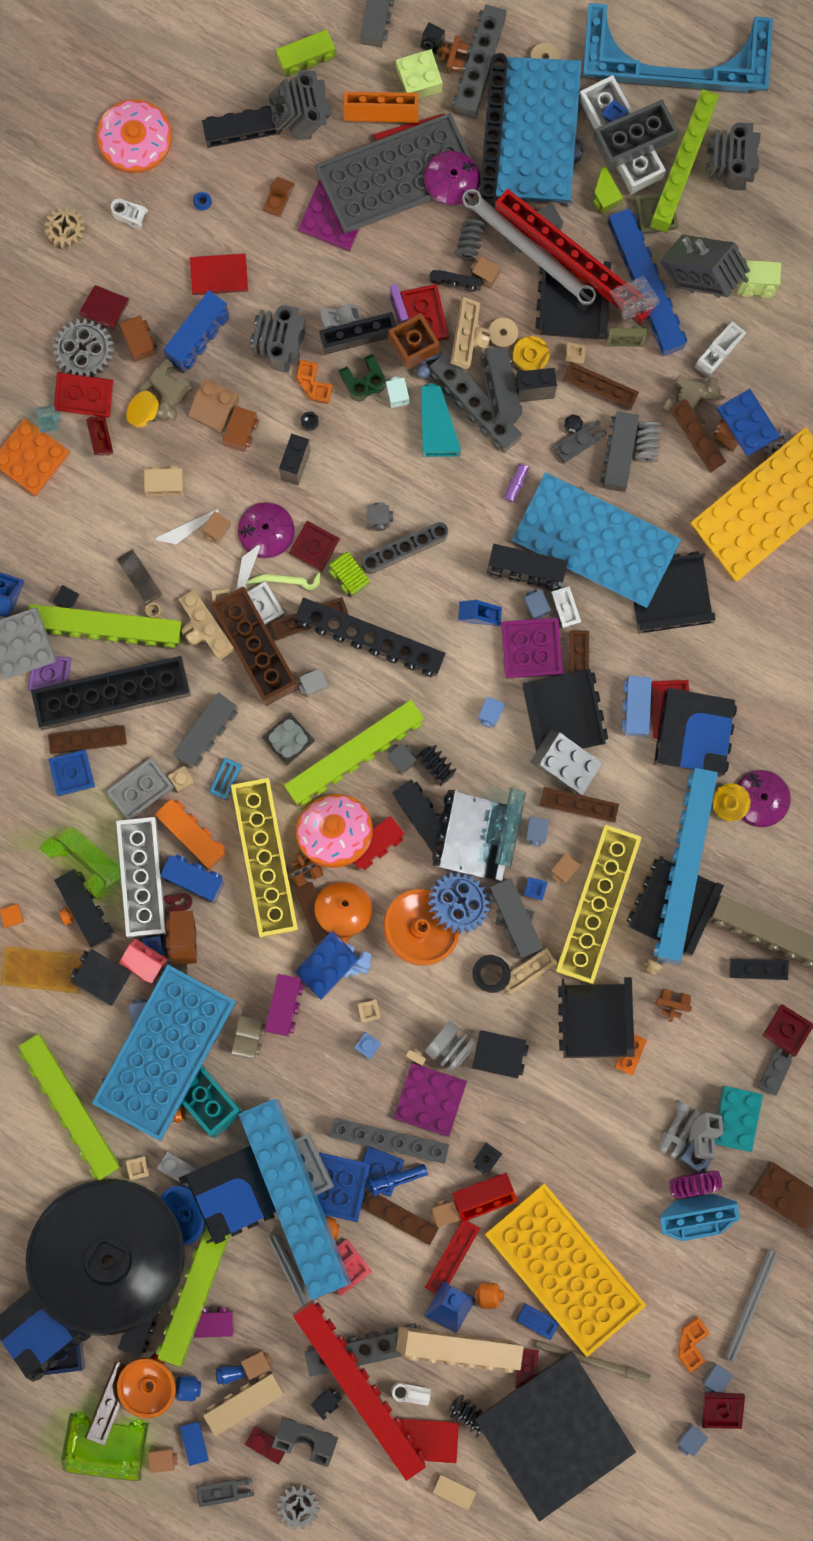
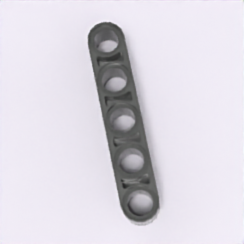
M438 522L366 554L362 559L363 570L368 574L376 573L444 542L448 536V527L446 524ZM437 529H442L445 534L437 536L434 532ZM425 537L428 541L425 544H420L417 539ZM403 544H407L410 546V550L403 552L400 547ZM390 552L393 554V558L386 560L383 558V554ZM368 560H373L376 562V565L370 568L365 563Z

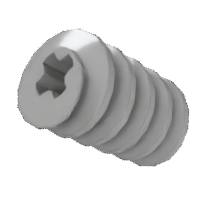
M644 421L638 424L637 429L639 431L637 432L638 439L636 440L638 446L635 449L637 452L635 454L636 460L646 463L658 461L653 458L654 456H659V453L655 452L654 449H658L660 446L654 443L660 441V438L655 437V435L661 433L660 430L656 429V427L661 426V423Z

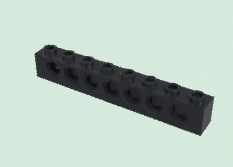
M304 597L294 619L297 622V626L301 628H313L315 633L319 635L333 636L332 639L337 642L343 643V641L351 643L350 646L355 649L361 650V648L369 650L368 653L373 656L379 657V655L387 657L386 660L396 664L400 662L404 664L405 668L412 671L418 669L422 671L421 674L431 678L432 676H437L446 654L443 651ZM312 614H319L321 620L313 622L310 616ZM334 620L339 624V627L331 629L328 623ZM352 627L356 630L357 634L349 636L346 633V629ZM367 634L372 635L374 642L367 643L364 640V636ZM384 641L390 642L392 649H383L382 643ZM400 649H408L410 656H401ZM419 655L426 656V664L418 662L417 658Z

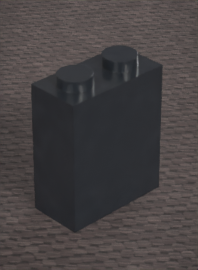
M555 368L517 372L515 385L518 391L519 402L554 399L557 389Z
M291 433L279 467L281 480L299 486L311 451L309 439Z
M89 949L88 952L85 950L79 959L81 961L78 968L75 967L69 976L71 978L69 983L104 1004L112 1006L132 972L93 949Z
M480 1030L472 1069L518 1079L519 1075H523L525 1064H522L523 1056H527L529 1045H526V1040Z

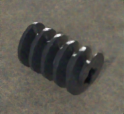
M436 744L426 747L416 758L422 757L420 763H427L425 769H432L430 772L431 776L437 774L435 782L442 780L439 785L441 787L454 776L457 769H449L452 763H444L447 757L440 758L442 751L435 752Z
M460 1394L446 1412L452 1410L450 1417L453 1418L458 1415L457 1423L464 1420L463 1427L465 1428L470 1425L469 1432L471 1433L476 1430L475 1437L478 1438L482 1431L474 1418L483 1413V1410L479 1409L476 1411V1404L469 1407L470 1400L467 1399L463 1402L464 1395Z

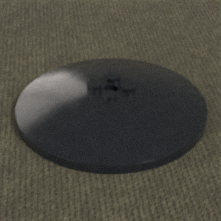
M118 1179L87 1182L66 1191L55 1199L37 1220L31 1232L26 1250L27 1279L31 1291L41 1308L63 1327L74 1332L93 1336L124 1333L139 1327L153 1318L163 1309L174 1294L184 1267L185 1247L179 1223L169 1206L158 1195L144 1186ZM106 1257L113 1258V1262L109 1266L102 1264L103 1259Z

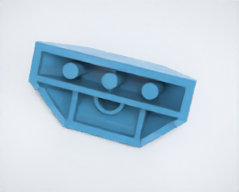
M716 1194L675 1200L660 1215L662 1234L680 1241L719 1235L739 1220L737 1201Z

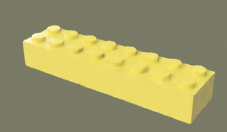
M265 778L231 785L259 937L265 938L299 931L270 779Z
M604 825L555 973L590 985L594 983L642 837Z

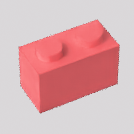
M135 938L128 946L119 964L140 976L142 980L152 984L160 975L168 958Z

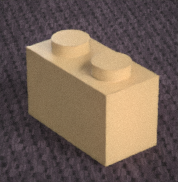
M151 466L149 469H144L146 496L184 495L183 469L179 468V466H168V469Z

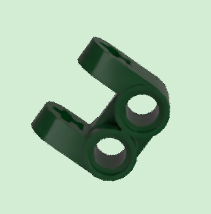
M373 354L364 358L370 373L361 379H354L348 366L338 370L351 398L355 401H364L368 396L380 393L385 388V376ZM373 379H379L381 383L379 385H373L371 381ZM356 387H362L364 391L362 393H356L354 389Z

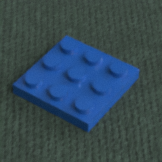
M319 1152L335 1186L317 1195L324 1214L358 1222L371 1164Z

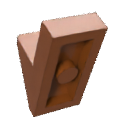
M277 177L270 185V193L263 211L281 218L295 183Z

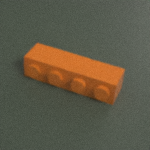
M344 91V121L418 123L419 93Z
M170 799L154 815L211 870L226 855L223 851L226 848L218 840L214 842L210 838L212 834L205 827L201 829L196 824L198 820L193 814L187 815L183 811L185 806L178 799L175 802Z

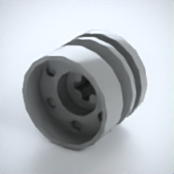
M450 1020L424 1051L432 1059H436L440 1055L444 1056L440 1063L442 1067L449 1060L451 1064L446 1069L448 1072L461 1065L471 1052L475 1042L471 1038L467 1044H464L463 1041L467 1037L466 1033L458 1039L456 1034L459 1031V1027Z

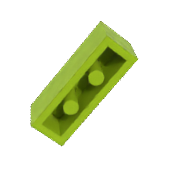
M327 29L276 49V58L284 76L296 75L300 70L305 68L311 69L316 64L323 61H331L336 56V49Z

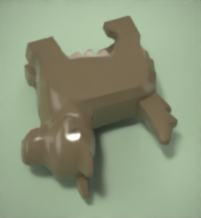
M168 358L161 363L160 367L153 370L149 380L144 381L143 385L139 386V393L154 388L161 395L154 422L167 418L175 420L177 417L175 406L188 392L193 390L185 377L177 381L173 376H170L171 372L175 373L177 370Z
M679 375L674 385L681 389L678 391V399L675 403L667 399L662 409L671 413L670 408L686 399L694 411L701 398L723 400L725 396L720 394L721 389L718 386V378L709 377L706 382L686 379L684 376ZM697 416L702 424L706 423V420Z

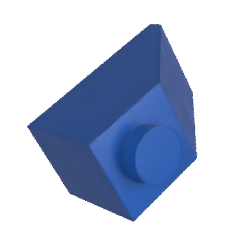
M479 600L459 601L458 620L470 624L500 626L502 607Z

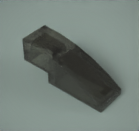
M133 549L117 558L118 563L146 605L162 596L161 591Z

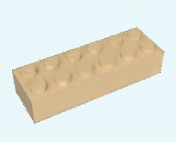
M399 1326L396 1351L401 1353L402 1357L413 1361H418L419 1357L430 1363H437V1360H440L444 1364L456 1366V1363L459 1362L464 1367L475 1368L478 1365L486 1370H495L496 1367L497 1369H502L503 1372L514 1373V1370L521 1369L524 1346L510 1340Z

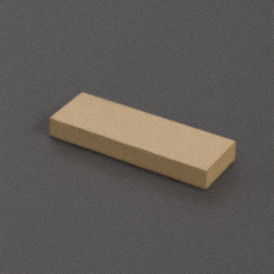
M544 948L511 971V979L505 987L509 996L557 964L548 948Z

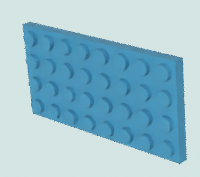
M508 57L496 199H499L508 188L524 201L571 203L582 61Z
M547 472L544 473L512 541L538 554L568 560V569L648 608L682 540Z
M167 965L92 1104L151 1137L162 1141L232 1012L236 1001L176 968Z

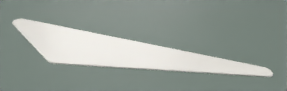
M214 511L158 536L156 540L178 544L207 522Z
M259 545L242 557L237 589L246 586L260 549Z

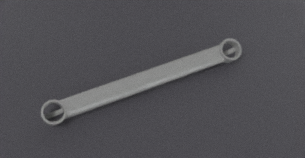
M470 189L463 194L462 200L466 208L475 211L573 293L582 305H591L595 301L596 292L593 287L585 285L481 198L477 190ZM468 194H477L479 198L478 203L475 200H473ZM465 198L469 200L474 206L468 205L465 201ZM583 289H590L594 294L593 299ZM579 294H581V295H582L585 299H587L589 302L583 301V300L580 298V295H579Z

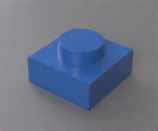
M613 99L601 113V116L610 123L626 116L628 111Z
M529 877L524 896L542 901L548 882Z
M163 934L142 938L143 944L157 951V953L161 955L167 953Z

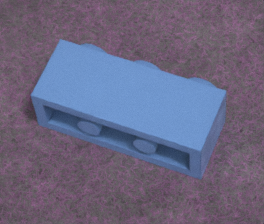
M628 676L627 681L623 682V693H626V700L622 702V711H625V719H622L621 730H625L624 736L647 737L649 735L652 677Z

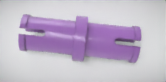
M521 463L518 464L513 478H510V485L503 498L510 502H515L520 488L524 486L523 481L530 469L528 466Z

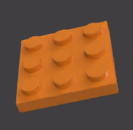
M24 418L0 449V471L36 497L71 452Z

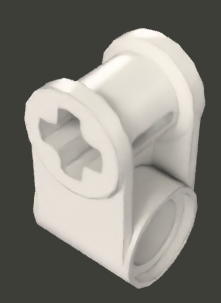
M115 199L111 203V212L114 219L134 228H142V220L144 215L148 213V209L123 199ZM117 207H123L124 211L118 213L115 211V209Z

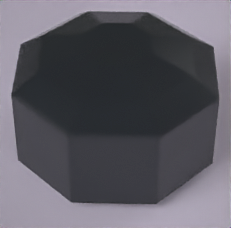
M305 412L301 417L302 427L306 431H314L319 426L318 416L314 412Z
M572 414L566 418L564 427L568 433L575 434L582 429L583 421L580 416Z

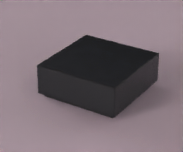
M62 585L53 602L63 608L72 609L80 595Z

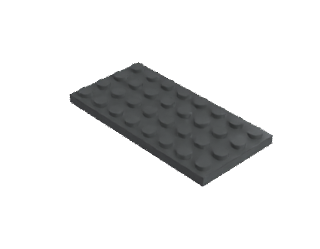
M448 113L316 164L314 168L344 234L434 200L426 189L424 173L427 164L435 155L444 151H458L470 158L471 156L452 114ZM455 171L450 172L451 175H457Z

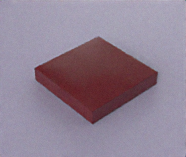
M94 285L80 309L79 315L114 329L129 303V298Z
M306 521L289 551V555L322 572L337 547L340 538Z
M781 1004L762 1036L793 1057H796L813 1029V1023Z
M705 1393L702 1428L742 1429L745 1404L744 1393Z

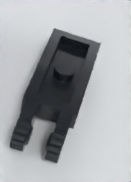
M432 270L430 272V280L434 284L441 285L445 282L447 286L453 288L462 286L465 287V290L471 292L481 290L482 280L479 278L441 270Z

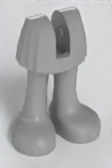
M679 1100L675 1102V1108L677 1109L675 1119L668 1132H663L658 1148L660 1152L665 1154L671 1142L676 1143L669 1156L675 1160L688 1147L686 1141L690 1135L691 1127L694 1121L702 1115L701 1112L693 1109L679 1136H676L684 1118L692 1108Z

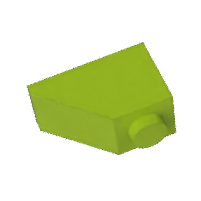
M605 166L601 169L592 200L596 210H600L604 214L621 205L623 201V196Z

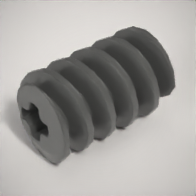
M467 219L462 223L463 228L460 232L461 235L459 236L455 254L460 259L475 261L476 259L473 256L479 255V252L475 249L481 247L476 242L483 240L478 235L484 234V231L480 228H485L486 224L476 219Z

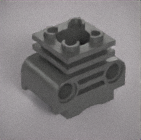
M300 71L289 82L288 79H284L268 95V102L272 110V121L275 124L276 130L281 128L282 130H287L289 128V132L294 138L311 139L312 134L321 125L327 124L326 119L331 116V110L325 96L324 80H317L316 71Z
M739 122L734 124L728 139L727 130H723L720 140L719 130H715L714 136L710 137L711 143H708L707 147L710 161L707 162L706 172H709V179H713L717 169L716 180H720L724 170L725 186L732 190L744 191L746 190V182L754 181V174L759 169L757 149L761 133L753 132L754 123Z
M287 305L278 307L274 320L272 319L271 311L267 312L266 320L264 310L260 309L259 315L255 316L254 325H256L255 333L251 334V350H253L255 357H258L260 350L261 358L264 359L267 353L269 365L274 370L289 373L291 364H299V349L305 337L306 327L304 326L305 318L298 317L299 308Z

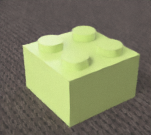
M432 49L396 59V71L404 93H419L420 99L442 92L443 83Z
M746 260L750 272L745 275L749 281L745 283L741 279L740 284H738L737 294H742L744 297L761 295L762 298L775 296L780 286L781 262Z

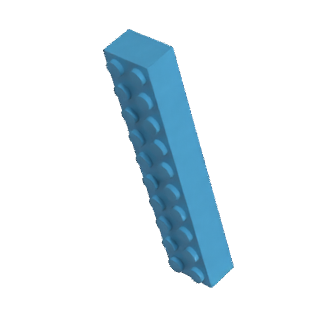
M695 768L694 773H690L688 777L687 788H690V791H686L683 802L686 810H682L679 823L683 827L677 833L676 843L679 844V847H675L672 862H675V867L671 866L668 878L672 883L666 889L665 899L668 900V903L664 904L661 918H664V923L659 925L657 937L661 938L660 942H656L653 956H657V962L679 966L682 959L718 772Z
M272 1099L240 1113L239 1117L310 1299L320 1298L351 1285V1280L280 1100Z

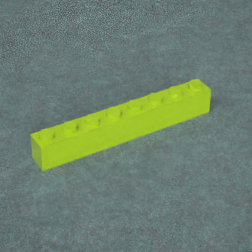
M704 89L701 90L652 218L651 228L668 233L719 98L718 94Z
M29 604V610L38 607L47 632H50V635L61 636L63 633L69 634V637L72 638L88 636L90 640L107 638L108 642L115 643L118 640H124L127 644L132 645L142 642L145 643V646L156 647V644L164 645V648L175 649V646L180 647L182 621Z
M408 701L284 785L285 789L297 806L308 804L312 800L311 797L316 793L321 795L328 790V785L331 783L335 785L344 779L343 775L346 773L352 774L360 768L359 764L364 761L366 763L370 762L375 758L374 754L380 750L382 753L385 752L395 740L398 742L403 740L407 736L406 733L411 729L413 731L423 726L424 717L413 701Z
M37 1034L19 1045L20 1051L18 1053L24 1062L27 1060L31 1066L28 1068L33 1078L37 1077L41 1084L38 1086L44 1095L47 1094L49 1096V1105L53 1111L57 1110L61 1117L58 1119L61 1125L69 1129L71 1133L69 1138L74 1145L78 1144L81 1149L79 1154L83 1161L89 1162L91 1166L89 1171L95 1179L98 1177L99 1180H102L121 1168V1165L42 1035Z
M206 1227L202 1236L198 1239L201 1243L199 1248H195L191 1259L194 1260L192 1267L188 1266L184 1278L187 1280L185 1286L181 1285L177 1297L180 1299L178 1305L174 1304L170 1314L173 1317L171 1324L167 1323L163 1333L166 1336L165 1340L157 1348L158 1360L182 1368L231 1234L226 1235V1240L215 1245L213 1241L207 1244L206 1241L211 1239V1236Z

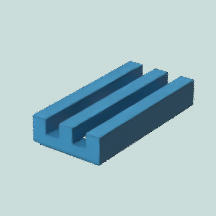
M224 758L209 793L227 801L232 790L231 785H234L242 765ZM229 763L230 766L217 792L215 791V788L220 780V777L225 769L226 764ZM233 767H237L225 794H222Z

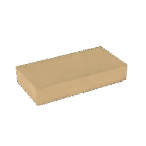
M440 1474L432 1493L469 1510L477 1491Z

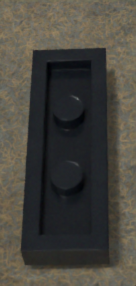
M730 959L729 978L788 980L789 961Z

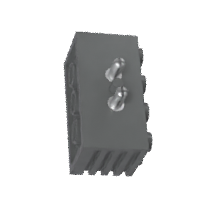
M682 234L660 260L675 287L688 290L691 293L712 294L717 298L721 296L729 297L732 293L731 290L735 289L737 284H740L741 279L745 283L749 281L745 275L750 272L746 264L747 261L742 257L738 246L734 242Z

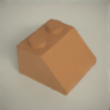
M204 378L195 395L188 416L222 433L232 416L235 405L237 406L239 403V396Z

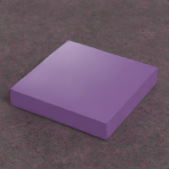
M397 284L391 285L390 300L398 324L409 320Z
M56 656V662L31 670L28 691L68 682L72 658Z

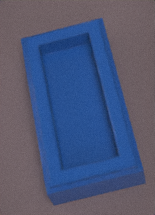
M524 1303L516 1319L520 1324L550 1340L559 1325L555 1319Z
M196 1421L180 1426L189 1466L209 1461L200 1422Z

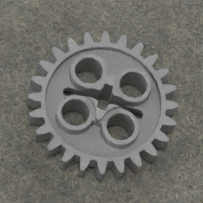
M86 318L83 323H80L79 319H77L75 325L69 321V328L63 325L64 332L58 331L60 338L54 337L55 342L58 344L52 345L53 349L57 350L53 352V356L58 357L55 359V362L60 364V370L65 369V373L72 372V374L90 376L93 373L95 377H97L98 370L104 373L102 367H109L107 361L113 360L109 354L114 353V350L110 348L114 346L113 341H109L111 335H106L107 329L101 330V324L99 323L95 326L94 321L88 324ZM83 333L89 334L87 339H80ZM69 345L75 346L72 351H66L65 349ZM83 347V348H86L87 350H86V351H83V350H80V348ZM95 347L101 348L99 353L92 352ZM80 359L87 360L84 365H78Z

